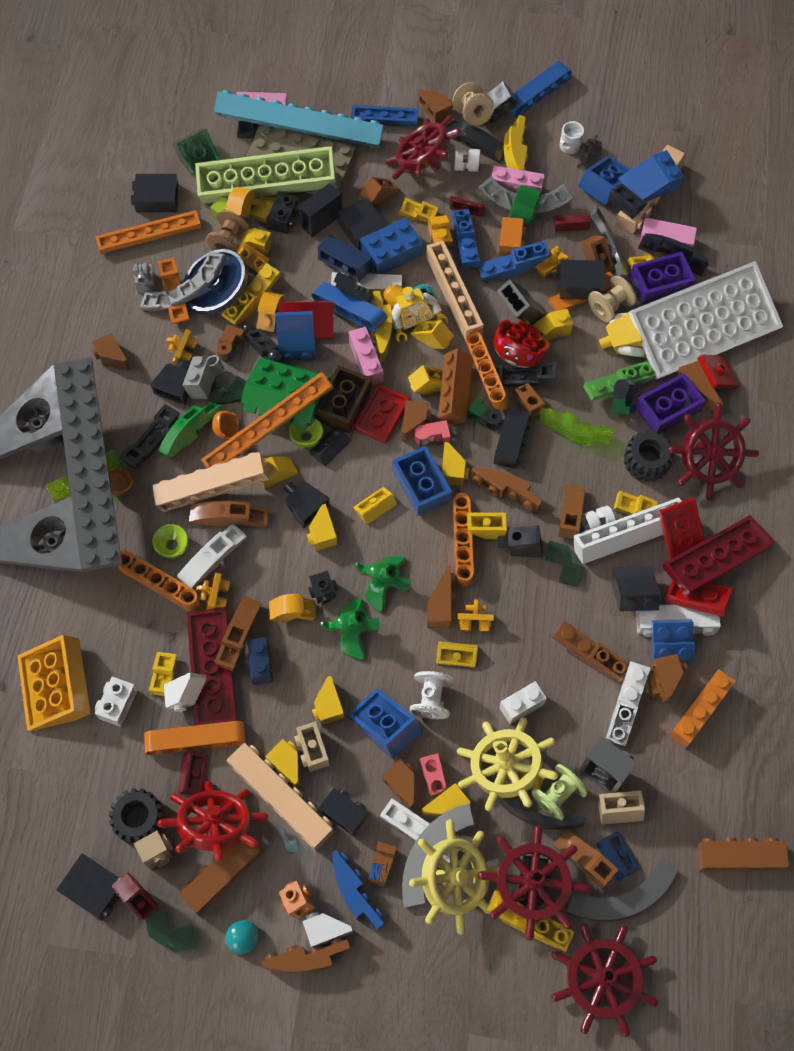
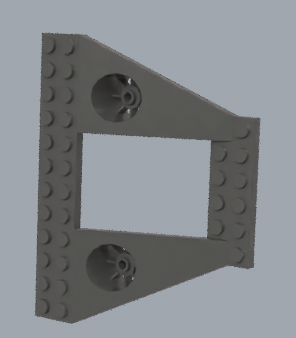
M89 357L53 364L0 415V459L27 448L34 451L48 450L53 448L60 441L59 437L63 435L71 498L0 526V563L75 572H87L122 565L93 361ZM54 531H61L58 535L54 534ZM41 539L44 540L43 544H39ZM46 549L43 554L37 553V550Z

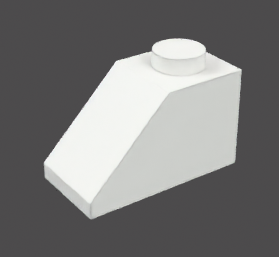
M188 673L164 684L166 708L174 709L175 712H183L187 710L186 708L195 705L206 681V675Z
M318 912L306 916L307 920L303 921L312 948L353 933L351 926L324 913L320 915Z

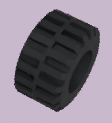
M645 430L644 433L640 431L637 433V436H632L624 454L625 468L627 471H631L630 475L632 477L634 475L637 476V480L642 478L644 482H648L649 479L654 482L657 478H663L664 474H667L674 454L668 452V448L673 446V444H669V438L665 439L664 434L661 433L659 435L654 430L653 433L649 430ZM640 452H652L657 456L658 460H645L640 455Z
M132 788L131 792L126 790L122 792L124 796L120 797L118 795L115 798L117 802L116 804H111L113 810L109 811V817L111 818L109 824L113 828V832L122 841L134 845V843L155 831L161 834V827L157 823L160 819L166 818V814L163 811V805L152 792H147L142 788L139 791L136 788ZM135 807H146L149 811L146 822L137 828L128 827L126 820L129 812Z

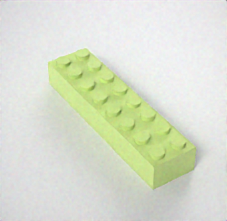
M332 146L195 163L197 193L202 204L215 203L221 196L228 200L231 191L235 187L254 190L255 197L277 195L278 191L287 194L320 190L329 183L337 187L335 158Z

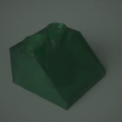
M200 129L172 143L180 161L191 175L196 174L195 163L221 160L207 129Z

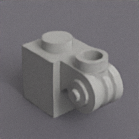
M134 264L132 271L135 274V285L138 293L156 292L155 273L152 264Z

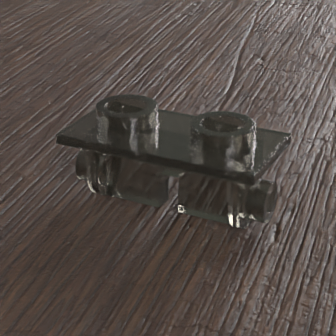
M597 134L592 139L589 138L584 145L585 150L578 157L580 161L577 168L583 165L585 169H588L596 163V157L599 156L603 148L602 142L596 140Z

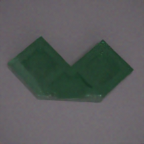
M237 376L228 389L213 382L207 400L219 405L240 402L246 380Z
M549 540L544 560L563 565L559 578L560 583L578 587L582 571L581 564L576 560L568 545Z
M166 909L153 912L145 918L148 937L174 953L197 947L192 925L171 930Z

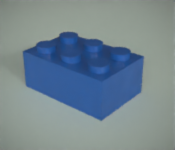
M407 218L360 238L361 251L372 257V269L375 274H384L423 255V242Z
M427 446L392 460V471L417 516L451 501L452 490Z

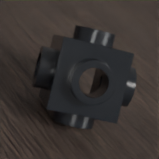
M328 570L309 576L311 587H308L311 598L316 599L317 604H327L336 598L337 584L335 579L331 580Z

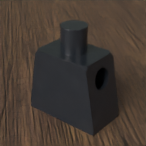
M181 359L177 366L170 363L166 364L151 383L153 394L185 405L188 393L182 385L190 363Z
M289 482L284 487V491L289 494L285 499L286 505L303 529L313 521L323 504H326L327 508L330 506L329 497L307 482H303L299 487L293 482Z
M540 526L509 528L508 537H498V548H509L510 555L515 557H542Z

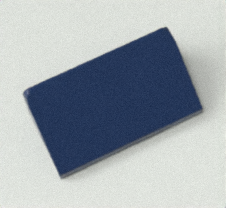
M618 831L603 838L596 844L601 854L619 869L614 875L617 881L640 870Z

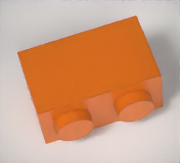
M502 217L498 256L512 254L511 250L524 246L525 241L521 240L522 237H525L526 226H523V219Z

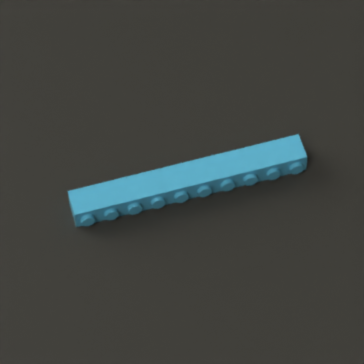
M228 90L217 92L214 108L216 116L380 149L383 125L378 121L371 120V122H366L360 117L351 119L345 114L332 115L331 112L326 110L317 112L311 107L302 109L298 108V105L295 104L283 105L282 102L277 100L268 102L262 97L253 99L249 98V95L242 93L234 95L233 92Z

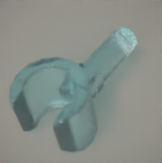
M279 826L277 830L284 841L287 852L294 853L299 851L296 839L289 841L282 826Z

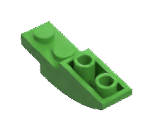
M649 361L618 369L616 374L585 382L583 387L591 401L603 398L605 401L613 398L614 385L619 379H632L636 389L656 378L657 375Z

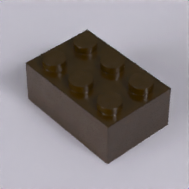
M338 365L330 379V383L334 388L319 400L315 408V417L319 422L350 433L372 390V378Z

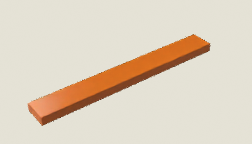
M323 372L319 373L202 458V462L206 468H210L214 464H223L233 458H238L334 387Z

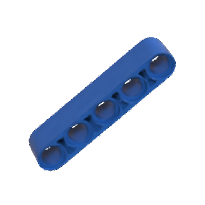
M557 61L513 93L518 104L508 112L518 118L519 115L528 111L567 82L572 75V71L561 61Z
M323 282L311 294L314 301H333V312L362 327H366L372 332H376L387 320V315L380 308L346 293L328 282Z

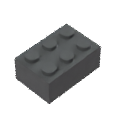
M601 737L586 757L579 772L607 793H616L637 762L634 761V757L630 753L619 750L612 740Z

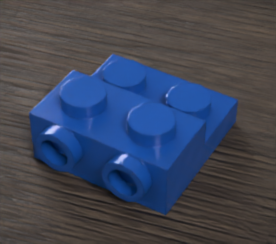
M692 619L652 621V661L657 658L677 654L679 660L681 659L683 664H687V666L689 663L694 662L695 643L693 642L694 622Z

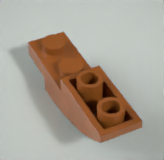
M473 468L471 470L470 479H472L473 483L484 487L491 495L502 498L506 493L511 500L518 501L526 510L533 511L536 514L541 509L543 500L530 492L531 484L523 479L495 469Z
M210 501L192 504L190 507L189 523L218 527H228V524L267 527L268 508L250 506V502Z
M243 597L224 635L214 665L234 671L244 644L258 616L262 602Z
M565 620L560 624L552 638L567 648L566 652L601 674L620 683L623 681L629 663L600 642L596 644Z
M342 938L331 941V946L322 948V945L309 950L310 953L307 955L303 946L294 945L286 948V953L281 955L275 952L265 956L266 960L262 961L261 964L265 969L276 972L310 973L333 967L331 958L348 952L351 949L348 940L343 941Z

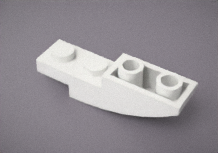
M234 524L230 525L225 531H220L187 563L177 575V578L193 589L218 567L220 561L245 541L247 535Z
M630 661L606 738L614 743L626 746L650 667Z

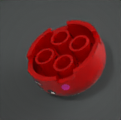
M509 319L500 322L494 336V347L497 354L507 363L521 368L533 367L539 364L545 357L550 347V342L543 338L544 333L536 327L522 321L511 323Z

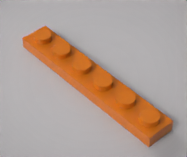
M195 210L98 235L95 238L99 252L103 254L201 228V223Z

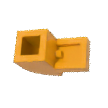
M235 187L228 197L226 210L249 218L251 205L260 207L261 199L255 198L254 190Z
M447 215L428 218V230L431 241L434 243L444 241L446 246L452 245Z
M269 291L264 292L258 306L257 329L275 332V313H279V301H284L285 295Z
M286 594L269 601L271 621L287 623L295 618L309 621L316 619L315 600L303 598V594Z

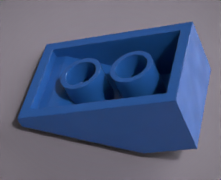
M665 150L652 155L618 178V181L647 202L679 189L684 175L669 152Z
M608 155L586 169L578 187L584 193L596 198L599 203L606 205L609 203L610 190L620 185L618 178L631 169Z
M312 311L275 313L278 351L282 354L281 361H309L316 359Z
M378 688L348 714L378 748L392 759L422 733L417 719Z

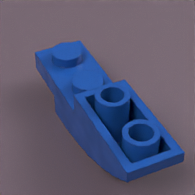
M469 209L452 211L455 240L462 267L480 266V257L474 238V228Z
M546 241L511 250L512 254L481 262L478 267L482 282L497 277L501 281L521 274L542 263L550 257Z
M335 850L332 852L333 866L344 901L357 920L365 915L374 928L379 931L384 927V922L382 921L384 916L377 908L375 910L371 908L368 904L371 900L363 891L361 893L358 892L363 887L361 881L364 878L357 869L352 871L348 866L350 861L343 852L339 854Z

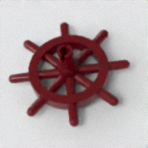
M448 115L442 123H430V119L427 118L424 120L423 126L415 129L406 138H399L401 144L398 147L396 156L385 161L388 166L397 162L400 165L392 175L394 180H397L405 171L415 172L416 176L420 177L423 169L428 166L433 171L441 167L442 164L438 159L440 157H448L449 154L446 150L451 138L462 133L460 128L450 132L447 131L446 127L454 120L453 115Z
M720 402L715 404L714 419L704 420L697 424L689 414L685 415L684 420L691 430L685 437L683 446H670L668 448V452L671 454H682L683 464L687 470L677 481V484L683 486L692 477L707 483V500L713 499L715 484L731 479L738 488H743L744 483L737 473L741 469L745 457L759 456L758 450L746 449L745 440L741 433L750 424V418H744L737 426L721 420L723 405ZM713 428L710 441L704 432ZM720 428H722L728 434L719 441ZM699 438L701 442L695 446V443ZM733 440L734 449L724 448ZM693 455H703L695 464ZM724 456H733L730 464L724 459ZM709 462L708 475H705L700 470ZM717 462L724 470L719 474H716Z
M539 825L534 827L533 843L524 844L514 849L503 836H498L496 842L506 853L498 873L480 871L478 873V878L481 880L497 882L498 894L502 900V903L490 912L489 917L495 920L506 910H509L514 915L525 919V937L527 940L534 938L535 921L544 920L554 915L566 929H571L572 922L562 911V908L566 904L571 891L583 893L590 891L588 884L572 882L571 873L566 863L577 852V846L571 845L559 854L554 849L542 845V827ZM532 854L530 870L521 860V856ZM540 855L551 861L542 870H539ZM512 862L523 876L507 874ZM558 869L561 881L545 879ZM506 883L522 886L510 895ZM545 888L561 890L556 902ZM529 892L526 909L516 902ZM537 893L548 908L536 910Z
M581 923L579 927L586 944L581 946L572 958L558 951L551 953V957L554 960L568 966L566 975L568 988L553 993L551 999L553 1002H559L572 997L577 1006L586 1013L580 1027L582 1034L585 1035L589 1032L594 1017L602 1019L616 1018L622 1035L627 1037L630 1035V1029L623 1014L631 1010L638 1000L652 1007L658 1006L656 998L642 992L643 974L641 970L656 964L657 958L652 955L637 960L635 955L623 945L628 932L626 925L620 926L615 940H593L588 925ZM599 949L610 950L605 966L599 955ZM590 953L596 969L580 962L586 954ZM620 955L628 965L614 970L617 957ZM577 971L592 977V979L577 984ZM632 974V987L616 979ZM596 987L591 1002H588L581 993ZM613 988L629 995L621 1005H619ZM604 991L610 1003V1009L599 1008Z

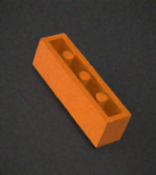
M718 669L668 737L686 749L735 683V680Z

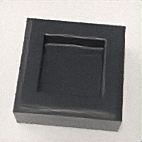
M239 121L237 138L254 139L256 123Z

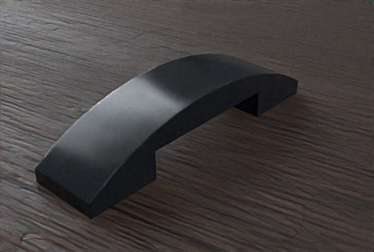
M452 121L446 127L448 132L460 128L462 133L451 139L457 141L460 138L485 151L486 157L497 163H500L505 156L504 145L495 137L474 125L472 126L461 121Z
M645 233L638 245V249L654 255L655 252L664 256L683 252L691 271L702 276L710 262L690 246L658 234Z
M540 362L539 366L528 368H504L503 365H494L502 385L507 387H520L526 383L530 386L541 385L554 381L557 378V362Z
M164 404L155 414V421L134 445L130 444L119 459L133 468L142 464L161 445L166 434L179 418L180 412Z
M513 797L502 798L501 802L517 818L534 826L539 825L545 829H575L582 827L586 819L565 812L564 819L561 821L560 819L522 809V800Z

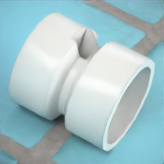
M570 121L563 125L560 149L564 153L575 154L580 151L584 128L580 123Z
M456 148L455 170L464 171L468 169L471 172H478L480 149H470L467 151L466 148ZM463 157H468V163H463Z
M608 505L596 509V512L589 511L581 516L585 531L616 521Z

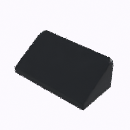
M623 184L610 190L608 201L631 219L635 218L647 205L644 200Z
M332 428L308 453L322 465L326 466L350 441L345 432Z

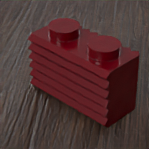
M129 872L121 876L112 885V888L123 903L140 920H144L157 909L158 905Z

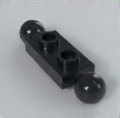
M244 323L241 329L245 332V340L261 357H268L269 360L281 362L282 354L278 351V346L261 329L255 330V326L252 323Z

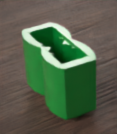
M519 184L508 217L523 219V223L528 225L530 221L533 222L536 215L534 208L536 205H539L542 198L540 191Z

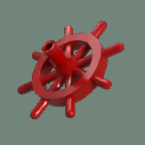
M208 780L204 784L205 791L196 793L187 799L177 793H172L170 799L180 805L177 818L160 819L157 823L161 828L177 827V831L183 839L176 847L177 853H183L188 847L192 846L200 850L214 851L215 860L221 862L224 858L223 850L235 847L241 842L252 848L258 847V841L247 835L250 822L266 821L269 815L265 812H249L247 805L243 802L249 795L248 789H243L235 796L225 791L213 790V783ZM207 806L208 809H207V810H204V809L201 808V807ZM231 810L236 813V814L226 815V814H228ZM192 812V813L196 814V815L199 816V817H188V816H189V814ZM228 823H240V825L235 828ZM201 825V826L198 827L196 830H193V829L190 827V826ZM222 830L227 833L224 835H220Z

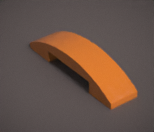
M175 258L157 261L164 291L174 290L177 286L181 285ZM186 303L168 307L172 324L189 321Z

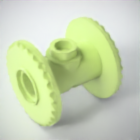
M558 764L555 766V771L560 778L552 783L551 788L545 794L536 788L532 790L531 794L546 813L562 821L564 815L559 807L574 792L585 797L588 791L582 781L571 770Z

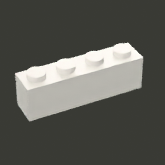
M660 605L659 610L636 611L638 634H644L646 637H651L652 621L692 619L694 622L693 635L695 633H703V635L709 636L717 633L721 627L720 617L678 605Z

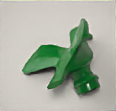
M405 556L385 557L378 563L367 566L359 562L355 564L359 574L371 578L366 589L365 598L380 613L385 608L386 589L388 587H396L404 593L408 590L411 580L399 577V567L406 561Z
M362 598L353 600L340 608L339 616L332 622H321L320 624L326 632L340 631L341 652L359 660H364L365 658L364 648L359 637L360 633L367 630L379 632V618L368 619L367 613L362 610L364 603Z

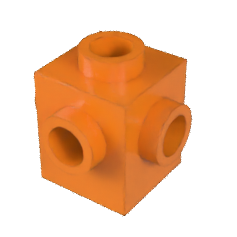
M298 881L290 882L279 892L282 899L280 901L282 908L288 915L297 920L315 908L311 899L312 892L306 884L303 885Z

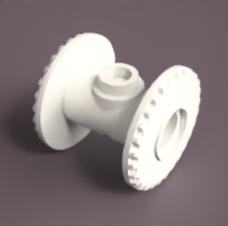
M434 671L416 673L414 680L424 685L421 704L411 705L410 713L427 719L439 720L448 718L450 712L440 707L442 687L452 686L454 684L453 678L447 674Z

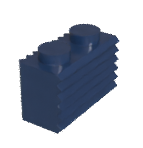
M264 637L247 640L250 674L253 685L271 683L273 679L268 639Z

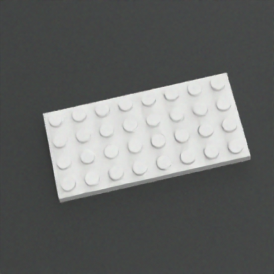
M756 261L628 312L633 325L640 333L643 349L657 375L656 379L678 371L681 366L698 361L697 358L701 354L717 355L783 327Z

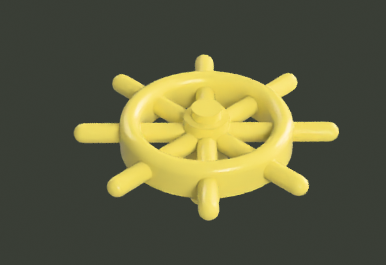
M522 717L519 720L516 730L506 729L494 732L489 722H484L482 727L487 736L477 744L474 751L465 748L457 749L458 755L471 758V770L473 773L472 776L458 782L457 786L462 790L477 783L483 791L490 794L485 805L487 811L493 810L498 797L511 798L519 796L525 807H531L532 801L527 791L535 785L539 777L551 780L558 778V774L555 771L542 768L540 753L555 745V739L549 738L536 744L529 735L523 733L527 725L526 718ZM519 744L527 748L526 750L518 754H515ZM491 748H494V750L496 751V756L489 755L486 753ZM532 756V765L520 763V761ZM481 762L494 764L481 771ZM516 770L527 774L520 780ZM498 773L494 783L486 779L487 777ZM506 776H509L512 784L503 785Z
M448 819L446 821L447 839L438 842L433 847L425 839L421 838L418 840L419 847L427 856L422 868V877L411 879L409 885L412 888L423 886L425 895L432 905L425 919L427 924H432L439 912L455 915L457 933L463 935L465 933L464 914L471 912L477 906L489 914L485 911L488 903L483 899L488 881L479 879L478 873L480 871L498 873L499 867H487L485 859L478 849L484 838L483 831H478L471 842L464 839H456L454 821ZM457 849L464 852V855L462 856L459 863ZM448 850L450 864L442 857ZM470 861L473 869L466 870L465 868ZM474 878L473 886L467 882L468 879ZM440 883L445 885L441 893L437 887V884ZM461 889L468 895L463 902ZM452 890L454 905L446 901Z

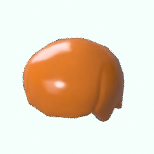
M229 411L217 412L212 421L213 432L222 439L233 437L239 430L237 415Z
M121 468L109 469L112 495L121 496L127 493L133 483L129 472Z

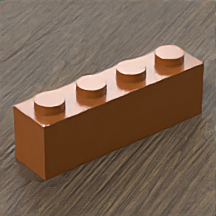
M458 348L444 354L438 413L439 419L447 420V423L453 427L467 422L473 357Z
M704 838L696 845L699 871H784L789 868L786 841H779V838H767L766 841H758L757 838H746L745 841H737L736 838L723 839L724 841H715V838Z
M243 842L235 847L224 850L223 860L217 862L215 857H213L214 861L209 866H203L197 872L198 876L192 882L188 881L182 886V892L179 894L180 897L200 916L262 855L257 847L252 848Z

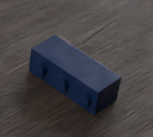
M332 235L328 236L317 246L318 260L344 274L349 272L356 275V280L359 282L372 271L371 256Z

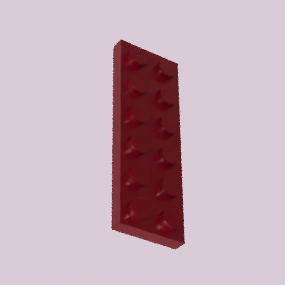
M749 515L664 562L662 568L683 593L688 596L769 550L775 545V541Z
M226 607L186 612L191 673L206 675V681L195 705H193L195 726L237 721L232 671L214 665L222 645V640L228 629Z

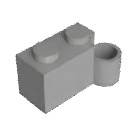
M212 355L206 361L203 356L192 358L182 385L191 399H208L215 377L224 371V365L219 357Z

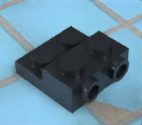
M337 272L333 281L336 283V288L366 302L370 301L372 294H369V289L362 286L356 288L359 282L356 280V275L345 272V274Z

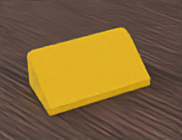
M382 487L353 508L368 525L395 507L397 502L394 495Z
M439 641L436 664L476 668L478 646Z

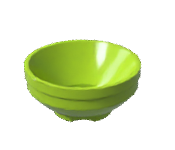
M316 418L312 426L307 425L306 429L293 426V422L289 426V436L292 442L299 447L308 448L315 446L320 442L323 435V427ZM307 433L311 435V439L305 441L301 439V436Z
M164 525L155 532L152 540L153 547L161 557L168 559L176 558L185 552L188 546V536L185 530L178 525ZM175 541L178 545L174 550L167 549L168 542Z

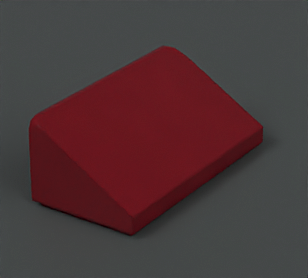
M450 196V209H469L471 215L483 216L484 204Z
M588 214L553 216L555 231L589 230L591 222Z
M190 750L183 753L177 793L194 795L203 791L208 754Z

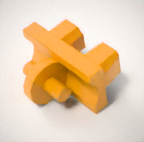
M245 241L241 243L236 251L246 265L257 273L270 260Z
M558 246L548 249L550 257L535 266L537 272L543 278L548 276L557 267H560L561 260L569 259Z
M188 329L185 330L181 341L178 340V335H174L173 338H167L166 340L169 352L173 353L174 349L177 350L172 360V363L175 365L181 359L189 362L192 353L183 349L187 347L194 350L198 339L191 336V331Z
M215 573V576L212 577L210 587L209 581L204 580L203 585L196 588V592L201 594L200 600L205 601L208 595L205 610L225 608L227 598L219 597L217 594L218 591L227 593L230 581L221 578L220 573Z
M474 599L473 605H466V611H473V614L457 613V619H459L460 630L471 631V620H479V631H490L491 620L494 621V615L478 614V611L486 610V605H478V599Z

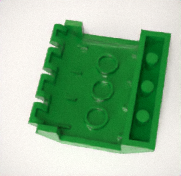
M260 357L245 383L241 399L243 411L256 414L257 409L260 408L258 415L262 416L320 372L283 361L275 362L269 360L268 357ZM325 374V376L330 381L332 376ZM320 398L293 417V426L306 429L307 425L312 426L315 420V408ZM292 418L286 424H291Z

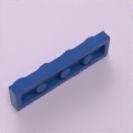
M352 105L351 119L360 117L366 122L374 120L387 125L417 126L418 108Z

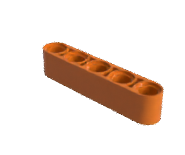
M470 332L466 336V343L495 410L504 411L509 406V400L484 340L479 332Z
M460 493L453 500L455 580L460 587L465 588L472 584L474 574L472 534L468 532L467 513H471V501L468 495ZM463 503L466 506L460 507L457 504ZM463 520L466 524H459L458 521ZM460 538H465V539H467L468 541H466V542H461V541H459L458 539H460ZM464 555L469 559L461 560L459 557ZM465 573L468 574L469 577L462 578L460 575Z
M121 551L122 562L130 560L128 564L118 565L122 573L187 611H195L199 607L200 601L194 589L131 552ZM146 569L144 573L137 574L139 570ZM158 578L162 579L159 583H153ZM172 588H178L174 593L169 592ZM189 597L194 598L190 603L185 602Z
M231 721L147 731L144 733L145 754L161 755L189 750L196 751L239 746L246 743L244 722Z

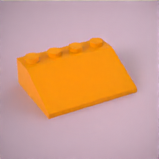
M61 635L17 655L27 731L31 732L76 721L91 714L78 638Z

